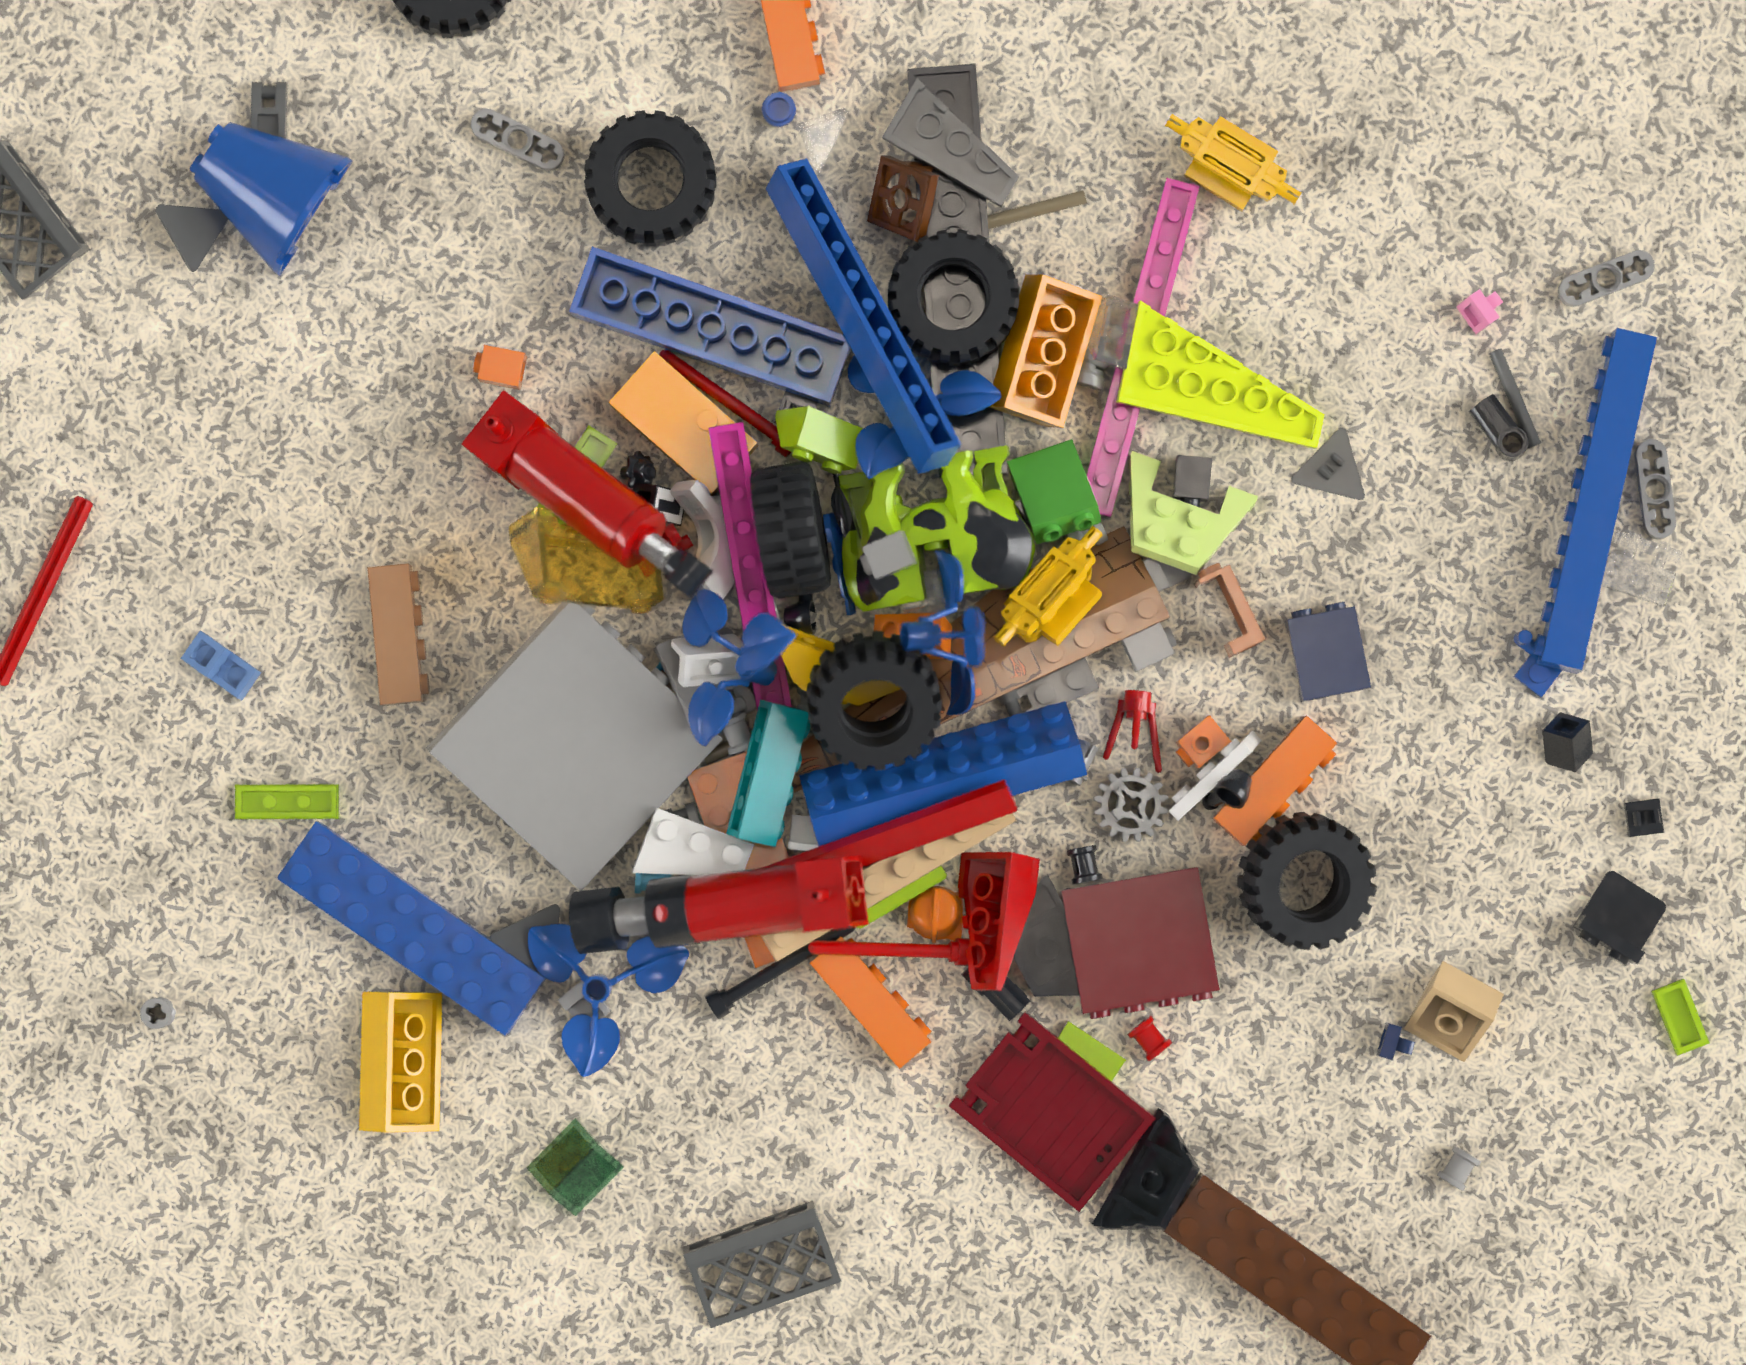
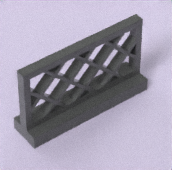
M0 140V220L1 213L18 215L16 234H0L2 238L15 239L13 260L0 257V271L19 297L24 300L74 259L80 258L88 252L90 248L11 143ZM5 178L7 179V181L10 183L11 186L4 185V184H5ZM4 189L15 190L20 196L18 211L2 209ZM27 206L32 213L25 212V207ZM24 216L35 217L40 223L39 238L22 236ZM46 232L48 233V235L51 237L52 240H47V239H45V238H46ZM22 240L38 242L36 263L19 260ZM45 243L56 244L64 255L54 265L43 264ZM4 262L12 263V270ZM19 264L35 266L34 281L26 288H23L17 280ZM42 267L49 268L42 274Z
M813 1201L683 1246V1256L687 1267H689L710 1328L841 1282ZM815 1227L818 1240L812 1251L795 1243L801 1231ZM793 1234L791 1240L784 1238ZM775 1240L787 1245L780 1262L762 1255L767 1244ZM760 1246L758 1252L751 1250ZM820 1246L822 1247L825 1256H822L817 1253ZM792 1248L810 1256L802 1273L784 1265ZM744 1252L755 1257L747 1274L730 1267L736 1254ZM728 1258L725 1264L719 1262V1260ZM814 1258L828 1264L831 1277L818 1281L807 1276ZM759 1260L777 1267L769 1284L752 1277ZM712 1264L721 1268L722 1271L715 1285L701 1280L697 1268ZM781 1270L799 1277L794 1290L784 1292L774 1287ZM726 1272L744 1279L737 1296L719 1288ZM804 1280L811 1283L801 1287ZM749 1282L767 1289L762 1301L752 1304L741 1298ZM704 1288L712 1291L709 1298L707 1297ZM771 1292L778 1294L777 1296L768 1299ZM716 1293L734 1301L729 1313L714 1317L710 1306ZM738 1303L746 1306L741 1309L735 1310Z

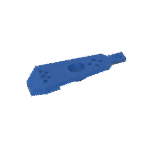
M834 512L823 514L827 542L831 543L833 552L832 566L838 577L841 596L845 601L846 615L856 614V608L848 594L843 574V534Z

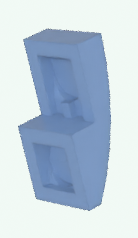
M201 630L181 657L187 664L241 701L262 673Z

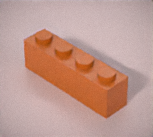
M761 0L779 91L786 92L820 85L819 75H824L825 70L821 54L815 55L812 42L818 41L815 22L807 21L805 9L811 8L810 0Z
M1304 716L1250 776L1252 779L1250 794L1243 808L1236 809L1224 804L1212 819L1241 846H1245L1251 838L1257 841L1262 836L1258 830L1263 827L1271 816L1278 818L1288 809L1290 804L1286 800L1294 791L1300 795L1313 781L1309 774L1318 765L1323 769L1334 758L1336 753L1332 749L1337 745V742L1308 716Z
M840 937V938H838L836 941H845V940H844L842 937ZM850 937V938L847 940V941L855 942V941L852 939V937ZM821 954L810 962V965L899 1069L931 1043L927 1036L932 1031L919 1016L912 1020L905 1011L909 1004L897 990L891 994L882 984L887 978L874 963L867 967L860 959V956Z

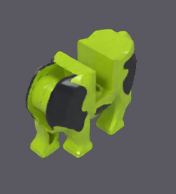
M1005 445L974 451L977 463L973 469L974 478L969 470L973 460L972 451L957 452L947 466L941 467L943 469L941 478L947 489V497L932 499L914 508L903 505L902 497L896 494L898 484L905 474L903 463L884 470L871 479H868L864 472L839 476L840 486L834 487L831 496V507L843 534V574L848 594L857 608L866 612L932 600L922 546H924L925 551L949 548L948 541H950L952 555L957 557L962 566L963 594L985 590H1006L1019 586L1028 576L1035 553V541L1033 533L1014 501L1009 497L1007 486L1003 480L1002 466L1010 455L1009 446ZM898 531H904L917 564L880 580H876L873 574L868 576L860 559V556L865 555L862 547Z

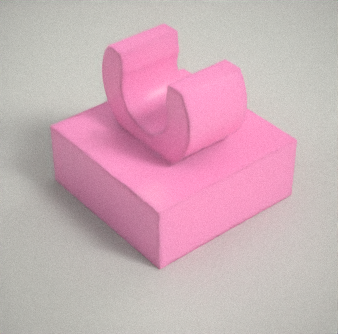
M1479 289L1456 306V308L1474 333L1478 334L1499 318L1494 309L1502 304L1503 301L1496 291L1485 297Z

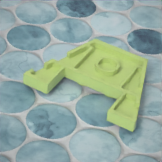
M1132 451L1128 460V469H1130L1129 495H1131V552L1197 575L1221 547L1228 535L1237 528L1244 516L1252 510L1258 496L1229 486L1219 514L1152 491L1161 461Z

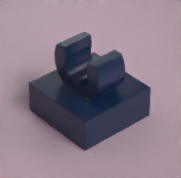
M1386 1022L1376 1056L1393 1060L1395 1050L1412 1055L1415 1042L1400 1037L1401 1026Z

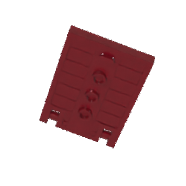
M1025 1011L1017 1021L1021 1024L1014 1034L1010 1031L1007 1032L965 1084L968 1088L962 1098L956 1095L950 1102L949 1107L1080 1212L1154 1122L1156 1117ZM1031 1034L1039 1039L1032 1049L1024 1043ZM979 1098L987 1103L980 1113L972 1108ZM1097 1155H1098L1100 1158H1102L1103 1160H1102V1161H1097V1159H1096Z

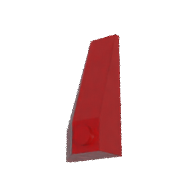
M1015 852L961 853L958 893L959 898H963L966 915L962 917L963 928L968 929L970 945L966 949L972 990L1002 991L1036 895L1040 859Z

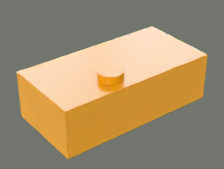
M1043 274L1025 275L1019 294L1016 319L1006 338L993 385L1000 390L1002 398L989 407L1042 426L1064 428L1102 296Z
M654 351L608 403L690 478L704 484L708 488L710 495L714 496L719 491L708 428L735 422ZM745 432L748 454L750 456L758 447V442Z

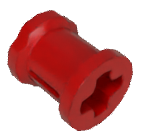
M1151 1015L1127 1034L1130 1039L1134 1038L1146 1052L1145 1058L1148 1062L1173 1043L1169 1038L1165 1039L1153 1024L1154 1019Z

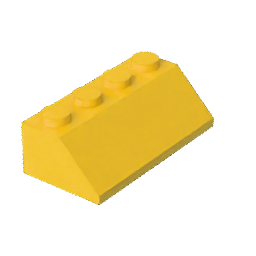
M362 992L359 1131L385 1133L439 1131L442 993Z

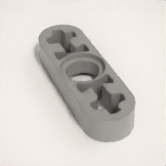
M481 109L472 117L471 128L475 136L494 147L546 171L559 168L564 161L563 148L555 139L492 109ZM490 116L493 117L492 123L496 127L502 129L504 122L509 124V126L502 134V141L498 142L495 139L498 138L499 134L492 130H487L485 134L481 133L482 128L478 121L480 119L486 120ZM522 131L527 135L528 141L525 147L513 149L509 146L508 138L512 132ZM534 137L540 139L536 145L544 150L554 146V153L558 156L557 159H550L547 163H543V156L534 150L532 157L527 156L526 154L533 146Z
M1636 250L1566 277L1558 287V296L1567 306L1577 307L1647 280L1654 272V260L1646 251ZM1637 257L1639 262L1645 261L1647 263V267L1643 269L1644 275L1640 276L1637 271H1633L1625 275L1628 282L1623 283V275L1620 268L1616 265L1617 263H1622V269L1630 267L1634 263L1633 258ZM1607 269L1613 272L1615 275L1613 287L1603 288L1598 284L1596 277L1600 270ZM1590 275V284L1596 294L1591 295V289L1588 288L1579 293V300H1575L1573 295H1566L1565 291L1570 288L1569 282H1573L1575 286H1580L1588 282L1584 276Z
M1649 439L1640 443L1634 453L1643 528L1648 536L1654 539H1663L1671 535L1676 527L1668 454L1662 442ZM1647 446H1652L1655 452L1659 451L1660 457L1654 460L1655 470L1662 468L1663 474L1653 473L1644 477L1643 470H1650L1649 460L1642 458V453L1648 449ZM1650 480H1658L1663 484L1664 494L1660 499H1652L1647 495L1645 488ZM1667 502V508H1661L1660 513L1661 518L1664 520L1668 519L1669 524L1663 527V533H1658L1657 527H1651L1650 524L1651 521L1656 519V509L1648 511L1647 504L1659 505Z

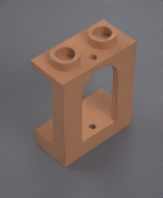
M1218 562L1201 570L1198 573L1200 579L1194 583L1195 588L1216 579L1243 634L1224 645L1228 657L1231 658L1265 641L1264 635L1230 564L1221 568Z

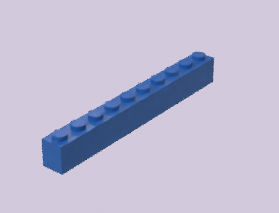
M808 159L777 166L765 189L918 474L947 466L960 448L961 442Z
M1616 328L1612 332L1611 337L1605 336L1601 356H1605L1606 360L1604 368L1597 370L1593 388L1598 389L1596 403L1590 402L1586 415V422H1590L1591 425L1589 434L1582 436L1578 454L1583 456L1581 469L1575 468L1572 477L1571 488L1576 489L1573 502L1568 501L1563 521L1568 522L1566 535H1560L1556 548V554L1561 555L1558 568L1553 567L1548 587L1553 588L1551 602L1545 601L1541 614V621L1546 622L1543 635H1537L1533 654L1538 655L1536 665L1578 674L1583 670L1657 341L1655 336Z

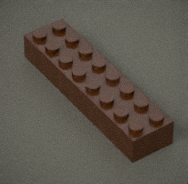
M1203 1173L1199 1174L1185 1194L1166 1230H1162L1351 1365H1412L1432 1337Z

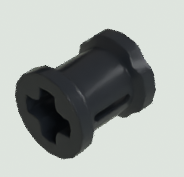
M1096 845L1067 850V856L1071 857L1074 878L1071 879L1072 885L1103 879L1102 874L1098 873L1094 853L1097 850Z

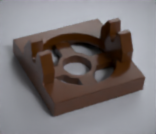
M881 155L867 222L918 242V239L926 236L939 175L932 173L933 167L922 166L923 163L902 161L889 155ZM900 173L898 185L888 188L891 179ZM911 175L920 186L921 195L919 200L912 197L909 189ZM898 189H901L905 194V204L902 208L897 207L894 200ZM886 199H887V201H888L889 207H890L891 210H892L891 215H890V213L888 212V208H887V204H886ZM908 209L917 211L916 218L912 222L902 219L903 212Z

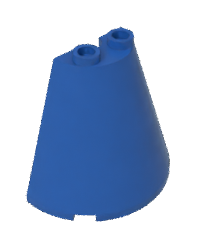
M230 122L225 127L218 124L208 138V142L211 143L205 155L200 153L195 158L190 171L195 174L194 180L258 255L274 273L281 276L299 248L295 244L329 190L337 188L353 160L343 155Z

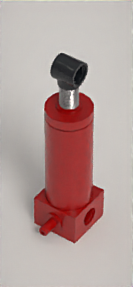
M505 390L500 393L461 443L463 447L518 491L522 489L623 567L631 568L647 559L663 571L664 578L691 599H693L714 572L687 550H677L661 538L666 527V517L662 512L563 439L543 419Z

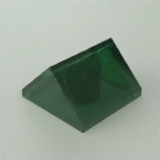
M575 1118L526 1168L550 1196L576 1216L624 1166Z

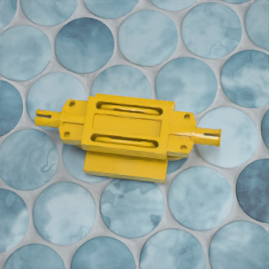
M1172 113L1165 124V127L1182 136L1180 149L1187 152L1193 158L1184 177L1238 210L1243 211L1252 195L1268 202L1278 194L1293 203V205H1295L1302 192L1284 182L1287 170L1273 163L1279 151L1220 116L1217 122L1211 125L1198 117L1188 124Z
M1091 526L1081 540L1068 537L1058 549L1053 546L1004 602L1005 608L1001 612L1006 624L993 636L998 644L1005 647L1008 641L1016 634L1027 643L1034 642L1043 635L1058 646L1102 597L1101 590L1089 582L1092 577V566L1096 562L1091 548L1103 537L1099 529Z

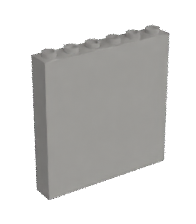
M568 595L426 748L431 755L574 886L582 891L654 814L655 809L659 808L723 739L717 734L709 741L707 746L699 744L691 731L677 695L666 686L670 682L669 679L656 667L649 671L641 663L646 657L632 644L625 648L616 639L621 634L606 620L600 625L591 616L595 610L584 599L580 597L577 601H574Z

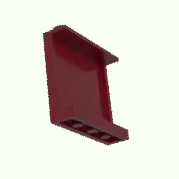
M1198 867L1060 891L1081 1002L1082 1014L1089 1013L1090 1019L1111 1016L1110 1009L1120 1007L1124 1008V1013L1145 1010L1144 1003L1155 1001L1158 1002V1007L1179 1004L1178 997L1192 995V1001L1213 998L1212 991L1220 990Z

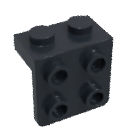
M1609 871L1601 880L1573 927L1581 932L1578 937L1593 947L1601 944L1609 949L1608 956L1624 966L1628 962L1638 964L1645 954L1641 949L1664 914L1666 904L1617 872Z

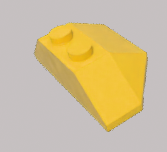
M786 626L796 634V637L781 653V656L793 682L807 692V683L811 682L810 672L813 666L820 665L819 657L825 650L830 652L835 650L834 643ZM867 681L851 689L841 704L851 703L859 706L901 688L888 681Z

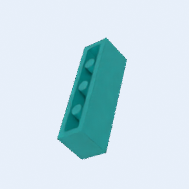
M760 699L726 834L738 839L776 847L777 840L784 833L785 822L783 817L786 806L791 803L793 797V787L791 785L794 774L799 770L802 762V754L800 753L802 742L810 731L809 712Z

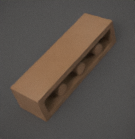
M409 563L367 567L380 705L390 706L424 702V694H430L428 674H422L420 660H426V645L424 639H418L417 626L423 625L422 606L415 605L414 592L420 591L418 571H412V565Z

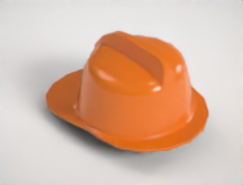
M933 886L909 900L907 927L914 929L923 938L931 939L932 943L946 938L953 941L956 938H961L963 924L962 898H959L958 892H953L945 887Z

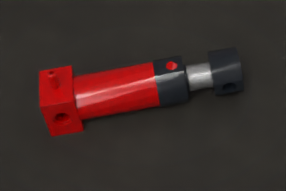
M861 855L795 862L793 865L708 875H684L651 879L647 883L645 897L625 899L620 887L576 891L572 893L569 903L571 936L579 954L626 949L631 935H643L646 933L649 934L654 946L660 949L696 945L701 942L795 931H803L805 933L869 925Z

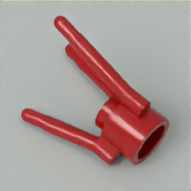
M1125 690L1124 700H1118L1117 713L1106 743L1103 759L1107 760L1110 757L1124 713H1126V719L1133 720L1131 748L1134 750L1138 748L1140 721H1146L1148 715L1155 771L1157 773L1162 772L1155 717L1156 703L1151 702V692Z

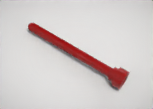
M665 349L659 353L685 379L772 440L771 444L775 446V451L785 458L790 455L791 451L781 448L777 426L671 351Z
M956 938L955 941H949L947 945L814 940L809 943L808 950L812 954L948 958V961L954 962L956 966H968L966 949L970 945L969 938Z

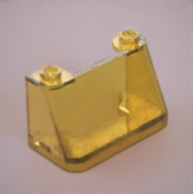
M536 507L508 527L509 542L531 594L534 598L540 599L542 604L566 602L630 609L631 613L643 614L650 612L651 607L664 600L660 568L647 559L631 568L623 567L569 525L558 524V517L552 516L551 509Z

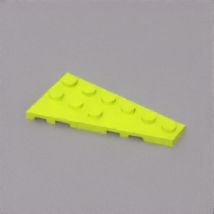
M1141 300L1138 302L1116 400L1117 403L1316 449L1318 447L1325 414L1291 393L1280 389L1267 378L1243 366L1241 362L1199 336L1188 332L1180 327L1178 323L1159 314Z

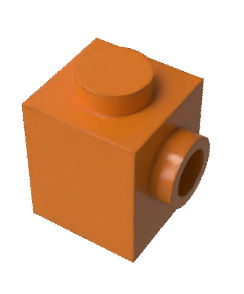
M484 345L483 353H476L473 372L478 373L477 379L481 383L521 390L527 355L524 352Z
M1208 715L1176 742L1180 747L1176 753L1187 767L1194 764L1199 769L1226 747L1231 740L1212 717Z

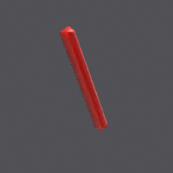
M81 496L74 498L0 654V686L6 687L9 684L93 507L91 501Z

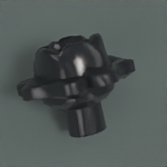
M636 451L634 455L628 456L627 466L621 468L620 475L622 479L628 480L629 488H633L634 483L652 485L653 479L656 477V469L649 456H644L641 451Z

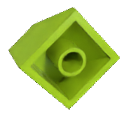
M810 406L776 411L775 421L781 448L793 452V458L809 463L812 460L822 464V470L833 474H841L842 471L856 469L858 463L856 438L863 428Z

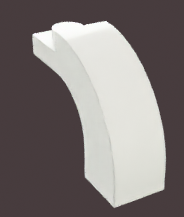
M698 480L676 482L669 492L690 516L696 527L698 549L695 557L714 571L700 590L707 589L713 591L724 599L735 581L720 495L710 496L708 488Z

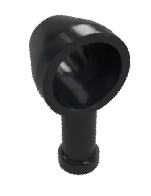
M813 593L800 595L799 602L784 609V624L807 634H815L816 622L811 624L810 611L815 613Z
M1234 769L1217 782L1214 787V793H1207L1202 798L1203 806L1207 810H1214L1224 803L1232 808H1243L1250 794L1251 777L1242 770Z

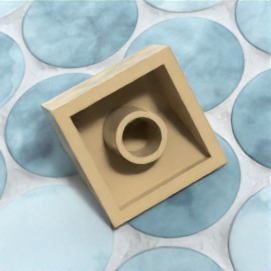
M1442 961L1427 984L1404 1030L1465 1062L1494 1021L1504 994Z

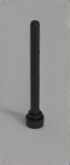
M855 927L832 929L815 940L836 941L838 938H844L852 933ZM809 943L731 989L726 990L724 988L721 991L715 989L705 995L706 1001L715 1016L721 1019L731 1013L730 1009L735 1006L734 1002L815 955L809 952Z

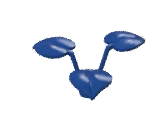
M853 355L848 367L849 382L860 392L875 393L857 358ZM969 370L956 371L946 376L940 383L942 394L936 395L938 402H941L943 411L953 416H963L978 412L993 405L1002 398L1000 390L979 373ZM873 423L863 428L856 438L857 459L868 479L884 470L903 463L909 458L894 427L890 429L885 424Z
M935 551L940 567L945 609L927 617H919V622L902 623L900 640L905 651L920 650V654H932L952 660L951 700L946 714L961 715L971 709L975 699L973 670L967 666V663L971 667H978L982 663L984 655V640L982 638L984 619L982 612L977 607H969L963 615L964 631L941 632L940 626L933 624L932 621L957 611V602L962 601L964 592L963 570L960 561L949 553ZM964 638L965 657L941 651L934 647L940 645L941 639Z
M707 589L698 591L686 610L682 627L684 637L689 644L697 647L706 645L712 637L716 642L739 655L735 669L740 679L721 681L717 686L711 682H704L694 692L689 704L688 719L694 737L703 746H707L709 741L725 728L732 716L734 701L730 691L725 688L739 685L748 687L750 682L762 686L771 684L777 673V666L774 660L796 637V634L776 617L767 613H760L754 616L746 625L742 634L744 646L740 649L717 633L727 622V607L721 596Z
M551 924L534 926L528 932V949L538 972L550 981L561 983L566 981L571 976L572 971L575 970L584 982L582 987L584 998L592 1003V1017L586 1014L576 1015L565 1024L562 1031V1045L565 1053L583 1077L589 1076L603 1068L613 1057L619 1046L620 1031L617 1023L611 1018H598L599 1003L604 1002L608 998L612 986L635 974L636 983L641 989L651 993L664 992L677 982L689 957V951L686 947L678 946L659 949L654 946L650 936L635 941L627 950V960L633 968L611 979H608L603 974L588 976L577 965L585 959L586 954H579L575 948L570 925Z

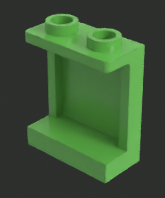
M1072 439L1007 461L1014 488L1019 494L1036 544L1056 541L1061 536L1075 531L1088 530L1091 526L1101 522L1097 501Z

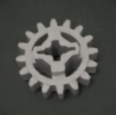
M1122 768L1120 778L1117 779L1112 773L1108 775L1111 782L1109 786L1103 783L1099 784L1098 787L1104 794L1103 796H1094V801L1101 803V808L1095 810L1094 815L1104 816V820L1101 821L1099 826L1102 828L1110 825L1112 827L1109 833L1110 837L1120 832L1122 833V842H1127L1129 835L1133 834L1135 840L1139 842L1142 837L1141 832L1145 831L1151 837L1154 835L1151 828L1153 824L1160 827L1163 826L1164 823L1158 816L1159 814L1168 813V809L1161 807V802L1167 800L1168 795H1159L1158 790L1163 784L1159 782L1153 785L1150 782L1153 776L1152 773H1148L1143 778L1140 777V768H1135L1133 775H1128L1126 768ZM1124 782H1137L1145 786V788L1139 792L1132 791L1127 788ZM1114 791L1118 797L1116 808L1109 812L1108 799L1111 792ZM1121 791L1126 796L1128 795L1130 799L1136 797L1139 799L1140 803L1136 807L1141 819L1132 811H1123L1122 807L1126 802ZM1153 797L1154 810L1152 816L1148 819L1145 813L1146 802ZM1122 818L1132 819L1138 827L1126 828L1116 822Z

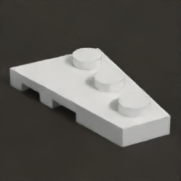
M1252 730L1241 742L1236 738L1220 752L1224 756L1220 762L1214 765L1210 761L1196 775L1200 779L1199 782L1192 788L1186 784L1172 797L1175 804L1169 812L1179 821L1215 787L1221 778L1228 775L1262 741L1260 737Z
M656 808L632 873L708 875L742 871L746 868L754 844Z

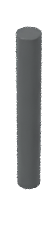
M1502 348L1489 353L1519 427L1528 437V448L1541 444Z

